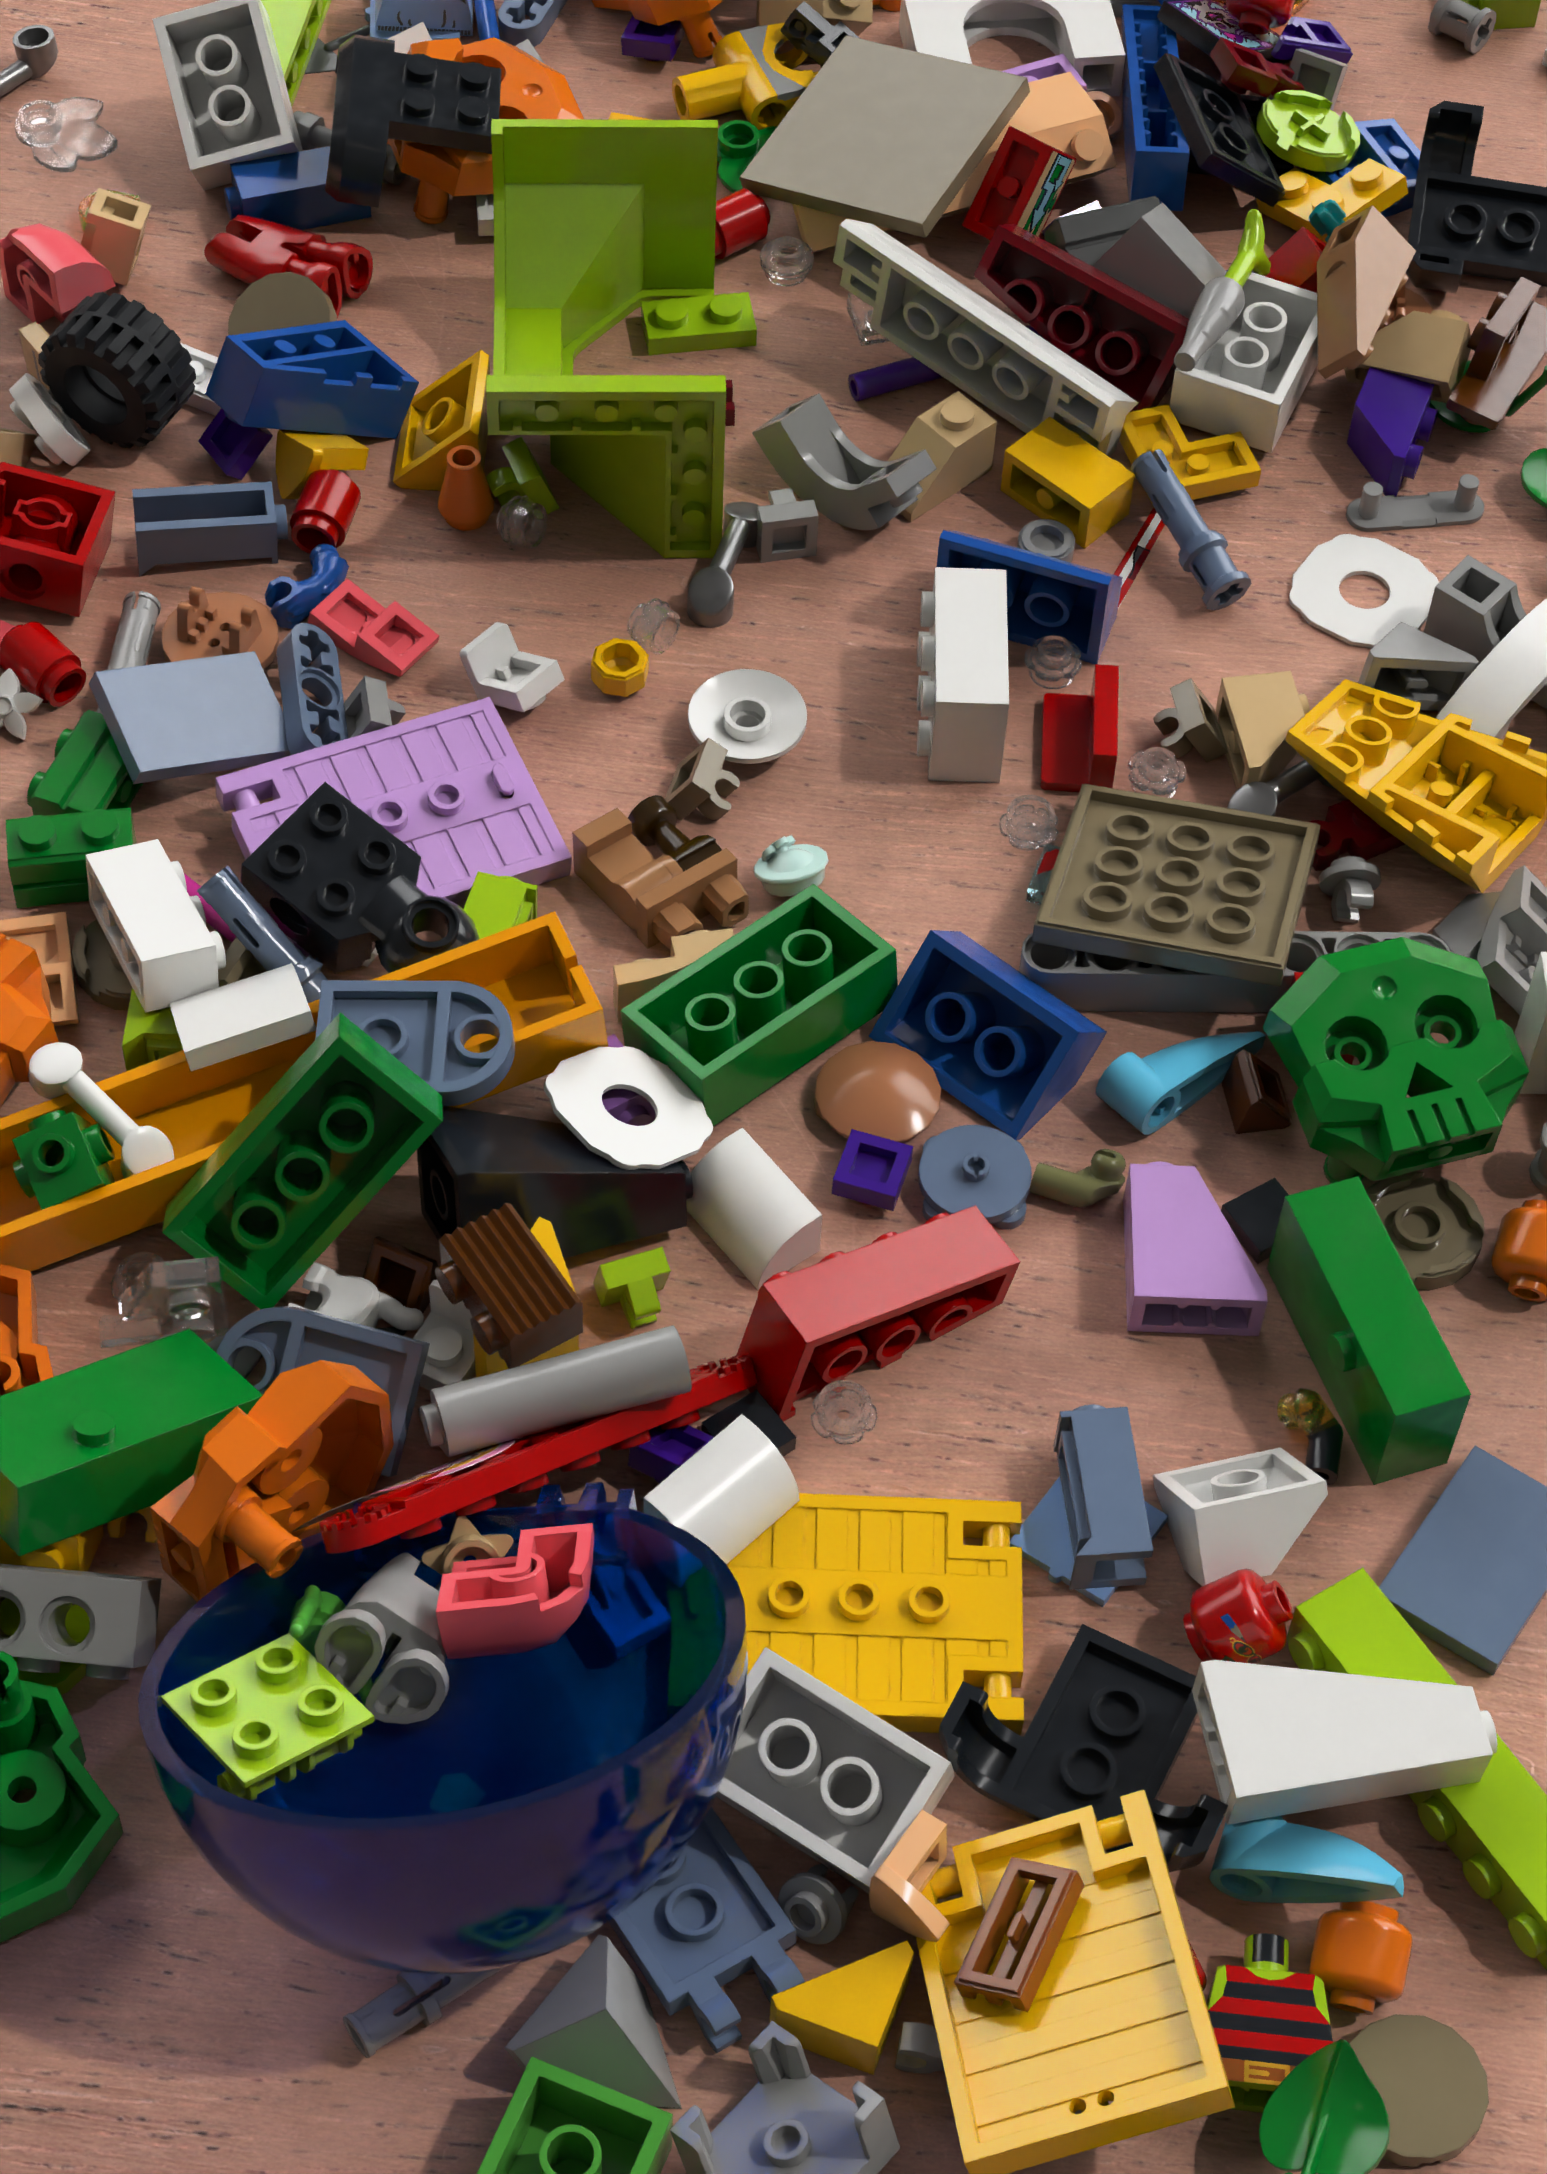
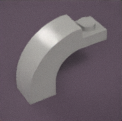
M820 393L790 405L752 432L772 466L804 501L814 499L816 509L830 520L852 529L873 530L886 524L918 500L917 495L923 491L919 482L937 469L926 449L894 461H881L865 454L841 430Z

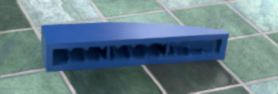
M1122 4V44L1126 55L1122 78V103L1129 202L1156 196L1159 198L1160 204L1164 203L1170 211H1183L1190 154L1189 144L1153 67L1165 53L1179 58L1176 32L1157 18L1161 6Z

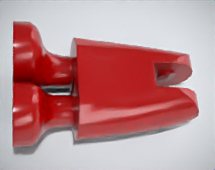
M237 215L229 221L226 226V233L216 234L204 250V255L211 265L249 285L273 273L292 272L308 277L330 297L337 318L342 307V295L358 299L367 290L373 272L371 253L362 246L348 242L327 243L323 235L247 215Z

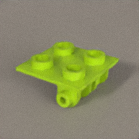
M290 1633L161 1696V1702L225 1767L226 1771L217 1775V1785L222 1796L229 1803L238 1799L244 1803H249L257 1798V1794L276 1785L275 1775L283 1783H288L296 1778V1768L303 1773H307L313 1770L317 1763L339 1752L346 1753L352 1750L354 1739L362 1736V1728L375 1722L374 1715L321 1663L317 1662L316 1658L293 1638Z

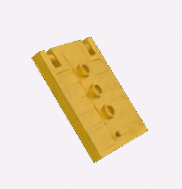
M799 1493V1502L720 1571L715 1573L704 1585L685 1570L679 1723L717 1724L760 1654L767 1647L902 1732L939 1733L940 1723L964 1681L972 1686L983 1687V1691L989 1696L988 1705L994 1716L1020 1736L1022 1734L1024 1698L1012 1697V1688H1021L1023 1677L1022 1547H1010V1539L1014 1534H1020L1022 1523L1021 1502ZM963 1537L982 1538L983 1546L963 1545ZM712 1612H724L725 1614L722 1616H715L712 1614Z
M1145 1790L1120 1796L1124 1813L1097 1821L1093 1807L1090 1805L952 1846L956 1863L939 1868L921 1892L949 1922L948 1928L938 1942L927 1941L916 1937L963 2160L969 2174H1008L1235 2108L1156 1823ZM1133 1843V1846L1110 1853L1106 1852L1107 1849ZM1011 1857L1077 1870L1084 1883V1888L1028 2012L1014 2009L1012 2003L1008 2000H1004L1002 2006L988 2003L983 1994H977L975 2000L962 1997L954 1984ZM1029 1880L988 1970V1975H993L1009 1940L1007 1936L1009 1927L1015 1914L1022 1911L1035 1883L1034 1880ZM963 1893V1896L942 1903L938 1901L939 1899ZM1081 2110V2113L1075 2114L1076 2111Z

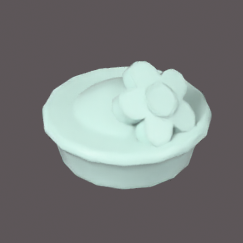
M792 835L784 836L763 851L762 857L758 859L754 866V874L762 882L765 890L771 895L780 897L795 896L812 884L818 887L825 878V866L828 863L827 852L819 846L794 844L796 840Z

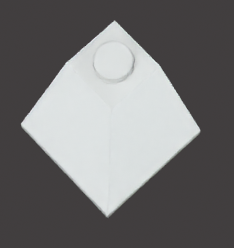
M1281 1447L1153 1475L1154 1488L1163 1512L1168 1515L1167 1524L1184 1571L1202 1587L1237 1570L1246 1568L1253 1570L1261 1577L1272 1575L1328 1495L1326 1480Z

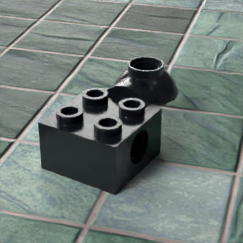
M326 782L241 865V884L262 905L283 933L314 958L317 957L324 966L335 974L362 967L365 960L371 959V953L375 947L381 965L390 973L479 940L474 921L461 906L444 897L427 895L417 887L421 856ZM422 931H431L440 935L442 939L436 942H427L418 938L415 934Z

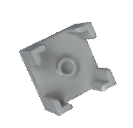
M774 2021L768 2024L748 2048L759 2081L710 2133L702 2109L696 2105H693L670 2129L687 2174H878L900 2149L885 2099L862 2082L857 2081L852 2087L856 2101L855 2104L811 2073L800 2041Z

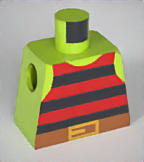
M1260 1933L1248 1936L1244 1941V1967L1233 1965L1218 1966L1209 1991L1206 2005L1235 2108L1231 2109L1263 2113L1269 2098L1284 2078L1304 2059L1319 2049L1333 2043L1324 1982L1320 1977L1313 1974L1288 1972L1289 1942L1279 1935Z

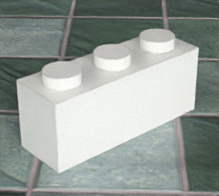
M158 839L85 855L90 907L145 1013L168 1008L172 1002L219 987L218 969L226 967V954L222 939L217 931H208L200 898L197 895L189 896L181 864L179 861L170 862Z

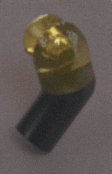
M1299 1388L1296 1393L1284 1394L1277 1404L1279 1421L1284 1422V1426L1289 1430L1302 1428L1309 1439L1305 1466L1326 1480L1327 1485L1334 1484L1338 1478L1343 1442V1429L1319 1393L1311 1389Z

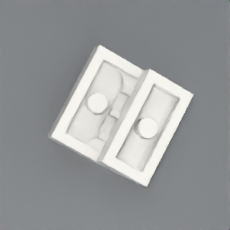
M292 963L170 1003L179 1038L191 1071L316 1031L311 1010Z

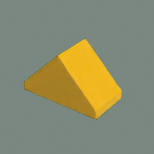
M908 1940L771 1996L769 2023L774 2021L794 2035L800 2041L803 2049L874 2075L910 1981L914 1952Z

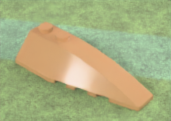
M1071 72L1028 82L1030 93L940 218L969 211L1009 125L1076 158V163L1066 184L1095 177L1117 166L1103 113ZM792 204L806 255L836 247L839 225L845 219L850 218ZM877 226L886 233L896 231L893 229Z

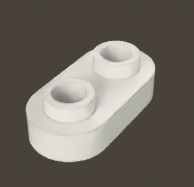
M25 373L9 389L14 398V401L10 404L11 410L27 427L37 431L39 436L34 442L51 462L59 465L62 461H65L69 465L75 466L91 451L90 445L72 419L62 411L63 408L53 400L48 392L49 390L35 377Z

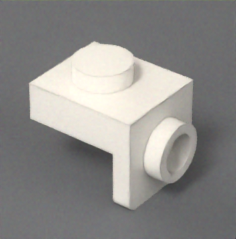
M494 623L460 651V658L478 700L490 697L493 704L520 712L533 709L543 703L546 699V694L565 680L557 660L519 651L509 626L504 623Z

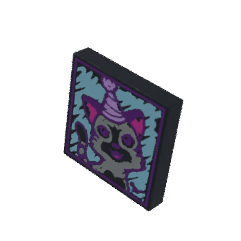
M1226 0L1163 1L1157 15L1160 22L1209 56L1220 37H1223L1261 53L1265 60L1271 63H1290V60L1276 59L1271 55L1280 35L1270 28L1267 34L1262 35L1242 30L1238 26L1239 20L1228 12Z

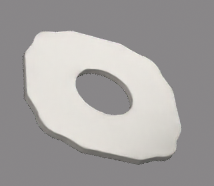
M1341 534L1328 542L1316 546L1296 570L1292 578L1289 602L1309 625L1351 646L1372 649L1400 622L1418 630L1427 620L1434 589L1439 581L1419 559L1379 539L1359 537L1353 534ZM1350 576H1372L1385 584L1389 591V599L1386 603L1376 608H1358L1344 600L1340 594L1339 586L1343 580Z
M599 1046L562 1060L554 1072L548 1075L544 1083V1091L550 1099L554 1114L590 1151L604 1157L622 1169H661L695 1155L699 1152L703 1143L709 1139L713 1131V1124L706 1114L702 1101L667 1065L649 1057L646 1053L634 1047ZM612 1089H626L636 1092L649 1101L654 1108L656 1118L652 1123L644 1126L623 1123L608 1113L602 1103V1095Z

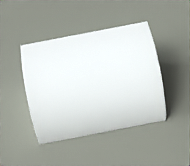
M743 1128L732 1133L713 1147L690 1173L693 1182V1196L686 1199L688 1213L757 1290L773 1275L790 1270L820 1251L822 1214Z
M741 1414L644 1497V1535L704 1585L715 1573L720 1571L800 1501L798 1486L791 1469L775 1445L755 1424Z

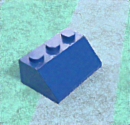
M942 531L939 538L937 567L1006 570L1008 640L1091 664L1098 663L1117 617L1123 577L959 531Z
M930 930L869 1037L876 1042L896 1043L918 1053L933 1068L942 1089L1013 1139L1020 1140L1076 1085L1107 1031L961 931Z

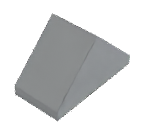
M1400 622L1369 651L1358 683L1421 703L1420 710L1441 711L1459 687L1476 669L1479 661L1475 656Z

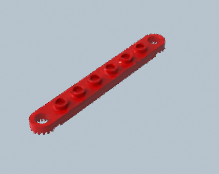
M750 1355L732 1356L727 1360L726 1358L720 1359V1366H716L714 1361L696 1366L697 1368L690 1369L691 1392L524 1436L515 1440L514 1444L503 1452L472 1466L445 1476L430 1479L444 1471L441 1470L365 1501L357 1508L358 1512L355 1514L352 1508L345 1510L346 1515L340 1512L333 1514V1516L319 1522L326 1552L334 1554L353 1551L377 1544L396 1535H400L401 1539H411L433 1533L443 1527L440 1517L454 1512L455 1516H465L490 1509L497 1504L494 1494L508 1489V1493L515 1494L542 1487L549 1483L547 1472L560 1467L561 1472L586 1468L601 1461L599 1450L609 1446L611 1450H623L650 1441L649 1430L660 1425L661 1429L666 1430L694 1423L700 1419L698 1409L748 1389L758 1383L752 1358Z

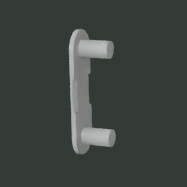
M1465 474L1460 477L1457 490L1428 492L1426 495L1382 496L1383 487L1379 483L1367 482L1363 487L1361 498L1353 500L1348 505L1346 518L1351 526L1365 532L1465 525L1475 523L1481 519L1484 512V503L1476 495L1479 479L1471 474Z

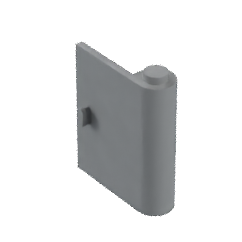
M672 1325L431 1389V1404L420 1406L418 1412L430 1447L439 1445L446 1456L450 1457L691 1392V1375L682 1340L677 1329Z

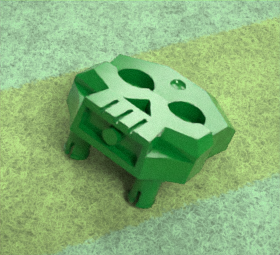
M1405 937L1319 956L1273 1005L1262 1027L1298 1086L1292 1103L1310 1148L1328 1155L1325 1159L1323 1170L1330 1183L1359 1176L1360 1180L1365 1176L1371 1181H1377L1493 1152L1503 1126L1502 1123L1518 1098L1529 1073L1513 1029L1501 1019H1496L1489 982L1479 962ZM1431 1033L1444 1035L1449 1043L1444 1044L1435 1041ZM1341 1055H1353L1360 1064H1348L1342 1059Z
M0 1651V1943L71 1910L124 1833L118 1812L84 1767L87 1759L80 1733L58 1688L20 1680L16 1661L4 1651ZM22 1789L36 1791L34 1797L28 1802L16 1803L12 1800L13 1796Z

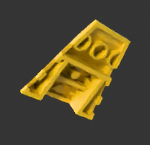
M1347 679L1343 680L1288 730L1285 741L1334 788L1382 828L1431 863L1483 893L1534 841L1547 819V754L1530 749L1531 738L1507 731L1504 740L1471 730L1472 719L1450 713L1443 720H1439L1419 713L1421 706L1419 702Z

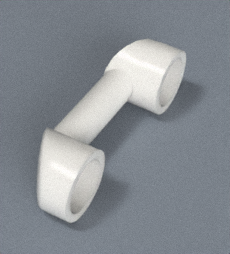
M55 1042L42 1046L32 1055L28 1073L32 1088L39 1095L47 1099H53L68 1093L122 1146L120 1168L124 1178L174 1160L173 1146L162 1131L151 1126H138L82 1071L83 1060L81 1052L75 1046L68 1043Z

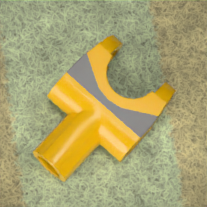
M785 23L763 25L736 31L724 36L713 50L712 57L716 68L673 78L672 94L676 111L681 120H700L742 110L748 122L760 130L770 126H778L818 72L793 69L800 65L808 56L802 49L797 50L794 47L787 53L776 54V51L783 45V42L788 40L780 31Z

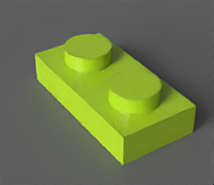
M749 292L641 301V321L649 356L756 346L757 327Z

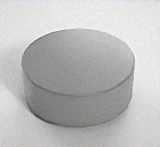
M1039 519L1026 524L1021 529L1017 548L1071 563L1074 555L1075 537L1072 531L1061 522Z

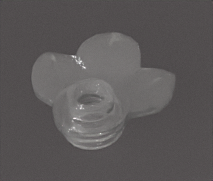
M71 97L65 98L57 104L47 100H35L21 107L15 121V132L18 140L24 145L32 147L34 159L40 165L52 171L72 172L77 167L78 159L86 162L101 160L118 148V140L109 131L95 122L101 115L104 107L103 102L100 100Z

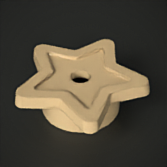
M458 1516L455 1520L449 1542L424 1551L421 1558L424 1564L442 1575L452 1573L453 1562L463 1561L469 1555L474 1556L476 1560L504 1557L514 1541L508 1534L481 1535L466 1516Z

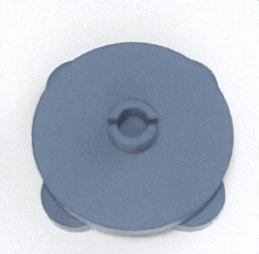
M982 1125L958 1126L929 1138L923 1146L918 1171L919 1186L924 1196L922 1212L925 1220L928 1221L940 1213H948L950 1215L976 1205L989 1223L998 1228L1014 1229L1020 1226L1025 1219L1027 1208L1025 1200L1029 1194L1032 1178L1030 1161L1022 1144L1002 1131Z

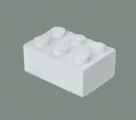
M219 0L152 19L189 168L204 191L232 183L230 164L303 151L270 19L261 0Z
M1252 272L1242 288L1245 294L1244 308L1233 325L1200 357L1191 371L1185 372L1178 368L1175 369L1169 406L1178 423L1217 436L1241 431L1248 446L1272 453L1318 364L1317 293Z
M935 567L933 591H922L920 625L921 627H929V632L918 631L917 666L921 667V671H927L928 676H918L917 711H921V717H928V720L918 721L917 756H928V780L1000 783L1009 710L1006 570Z
M767 1647L760 1654L687 1769L688 1774L698 1786L868 1894L872 1876L880 1865L883 1864L922 1809L932 1814L955 1777L950 1761Z

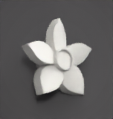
M8 668L0 676V728L5 725L10 734L25 740L27 725L21 713L28 714L35 711L43 699L29 692H20V681L11 668Z

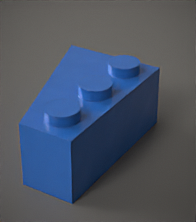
M346 320L226 336L205 395L224 410V414L229 420L245 427L397 439L419 382Z

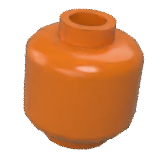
M1532 1199L1526 1200L1522 1207L1514 1208L1503 1216L1492 1254V1268L1496 1275L1509 1283L1508 1291L1512 1295L1536 1302L1547 1299V1201Z
M1369 1901L1340 1902L1339 1909L1327 1911L1320 1916L1317 1923L1309 1974L1320 1977L1324 1982L1325 1990L1331 1992L1330 2006L1352 2013L1373 2015L1375 2002L1388 2003L1398 2000L1402 1996L1405 1989L1413 1940L1408 1928L1398 1922L1399 1912L1397 1910Z

